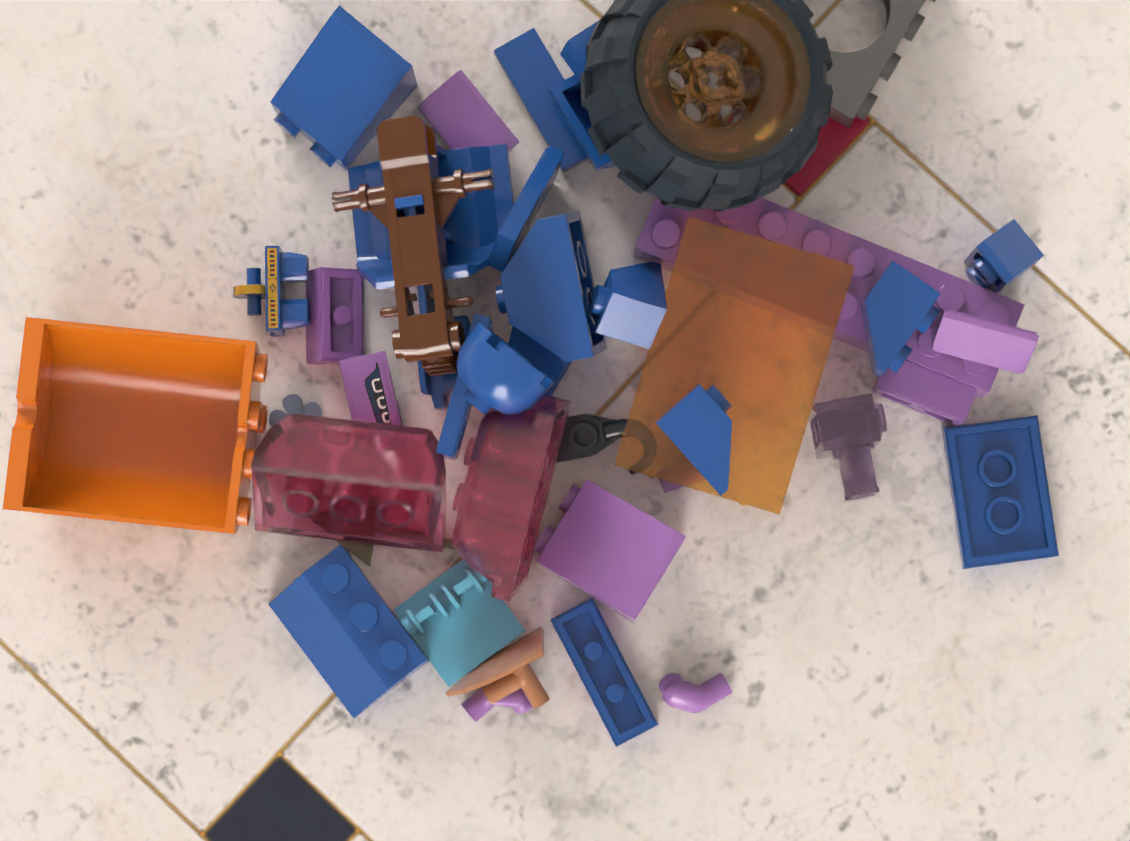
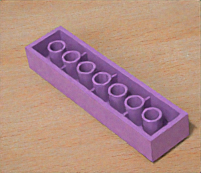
M658 197L655 198L635 246L634 257L646 262L653 261L659 263L661 268L867 352L869 351L861 305L891 262L895 261L940 293V296L933 305L941 311L924 334L916 329L908 339L906 345L913 350L906 361L973 387L976 390L975 396L979 398L985 397L990 392L999 368L943 354L932 349L931 345L938 318L944 310L951 309L1016 327L1025 304L764 198H759L746 206L721 212L711 209H696L690 212L660 204L661 200H658Z

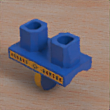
M265 246V285L261 284L260 268H247V285L233 287L234 298L247 299L248 316H261V299H266V331L270 332L271 337L285 336V330L310 326L309 300L285 299L284 283L309 282V258L303 254L283 252L280 246Z

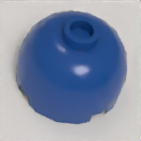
M480 322L470 332L459 350L456 363L458 377L468 388L463 397L485 415L491 407L506 415L520 414L531 409L555 383L542 370L539 371L532 366V363L520 352Z

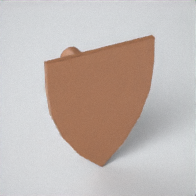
M539 627L488 658L459 680L446 692V695L448 697L483 687V692L488 701L494 704L522 688L533 708L544 705L549 701L550 697L529 664L544 655L543 628Z

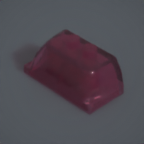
M544 396L531 409L520 414L510 415L503 414L491 407L479 425L476 438L471 437L468 442L464 456V465L469 467L465 483L459 484L453 502V510L458 511L452 545L470 568L493 583L491 593L493 598L510 602L527 582L571 401L554 396Z
M289 414L268 430L254 452L251 473L255 531L443 552L446 540V468L444 456L436 454L438 440L433 432L426 428Z

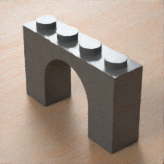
M883 0L886 10V26L884 32L875 42L864 49L854 52L841 53L830 51L833 65L831 70L827 72V84L831 85L832 90H834L829 113L830 118L847 128H850L856 117L863 121L866 119L878 98L871 91L880 77L887 82L902 58L895 53L903 38L912 42L926 18L918 13L926 0Z

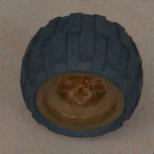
M614 0L607 12L597 22L588 41L585 69L580 75L581 105L585 107V110H588L592 125L588 129V133L599 155L601 156L606 153L620 170L617 177L637 193L641 194L646 191L658 197L662 205L690 212L696 209H711L721 212L746 206L777 190L792 175L802 169L816 150L818 144L817 136L821 127L827 124L834 90H832L831 85L827 84V72L831 70L833 63L827 39L825 37H818L810 21V18L814 15L803 0ZM686 47L701 50V57L691 58L687 54ZM670 72H675L682 76L684 80L683 89H675L670 85L668 80ZM711 72L718 76L715 81L717 85L715 90L708 86L710 82L708 74ZM687 104H694L699 107L701 111L700 121H694L687 116ZM722 105H728L733 108L731 122H727L722 118L720 113Z

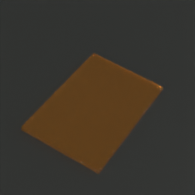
M688 217L665 293L667 311L651 348L648 350L614 465L645 474L649 478H659L739 502L742 506L749 505L780 515L855 266L823 257L817 252L809 253L735 231L726 225L719 226ZM698 383L705 391L714 385L732 405L725 412L732 420L728 490L721 496L656 424V421Z

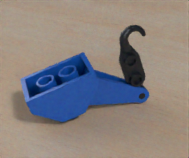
M580 210L537 219L500 275L501 285L496 286V299L500 313H507L509 324L512 325L508 344L526 357L537 370H542L555 383L538 403L520 414L506 415L492 408L480 448V457L483 463L492 469L504 468L516 457H522L533 465H546L590 457L620 438L634 437L641 442L643 455L638 463L629 467L628 471L632 475L643 472L653 463L656 456L657 443L652 431L645 424L635 419L614 420L584 413L537 422L571 363L575 360L594 357L607 349L605 336L595 331L594 313L589 312V304L595 286Z

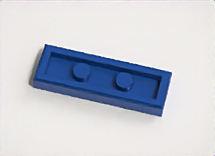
M535 28L493 50L495 57L548 148L551 145L565 152L560 164L562 172L564 173L589 159L548 92L550 87L560 83L564 78Z
M551 145L544 150L497 233L488 260L490 267L503 272L515 254L554 184L565 153L564 151Z
M474 313L468 335L478 322L493 331L494 324L491 317ZM458 373L436 454L439 457L454 461L455 458L458 459L472 404L463 397L468 388L460 380Z
M593 598L550 619L616 747L658 725Z

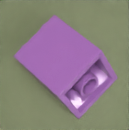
M587 479L581 489L573 484L559 506V509L565 512L564 517L556 529L548 525L534 547V550L541 553L536 562L634 623L686 536Z

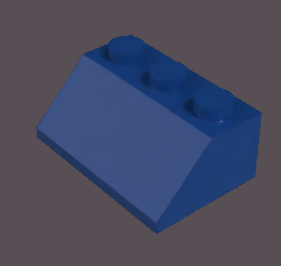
M342 545L336 547L303 572L268 604L353 718H356L429 662V659L416 641L410 636L400 620Z

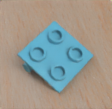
M470 554L393 610L404 628L416 641L448 687L525 632V629Z

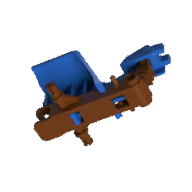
M406 116L382 121L377 128L380 160L366 165L348 167L350 191L332 192V200L336 201L332 202L335 212L352 209L357 271L376 290L395 287L397 307L381 309L380 316L383 318L398 316L399 330H393L392 345L396 358H405L407 362L417 361L421 392L431 395L435 409H448L447 397L454 388L458 373L456 363L459 350L467 338L471 326L470 320L466 315L454 316L452 308L470 306L473 303V299L471 297L450 299L446 280L469 277L489 265L488 260L497 233L514 205L507 144L445 150L436 144L434 129L420 118ZM410 287H417L420 309V314L415 315L412 303L417 301V294H410Z

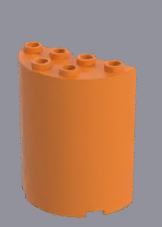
M26 317L16 394L17 417L15 425L12 427L3 509L236 534L240 526L249 525L252 505L251 497H248L251 480L259 481L261 475L262 452H257L255 449L257 433L264 434L267 425L268 406L262 405V402H260V385L265 383L268 354H261L259 352L256 341Z

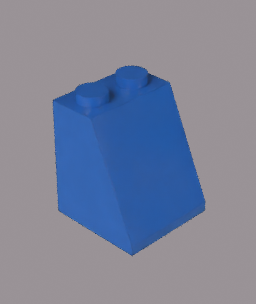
M339 5L270 101L274 111L278 114L273 120L293 138L301 133L310 140L313 145L309 150L325 165L331 168L336 162L346 170L376 136L379 124L384 120L390 119L418 85L413 66Z

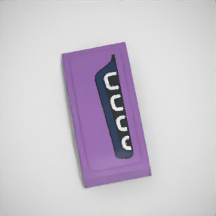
M381 351L340 360V370L361 457L407 447L386 352Z

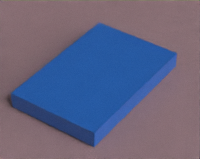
M1038 415L943 428L942 434L962 569L1059 556Z

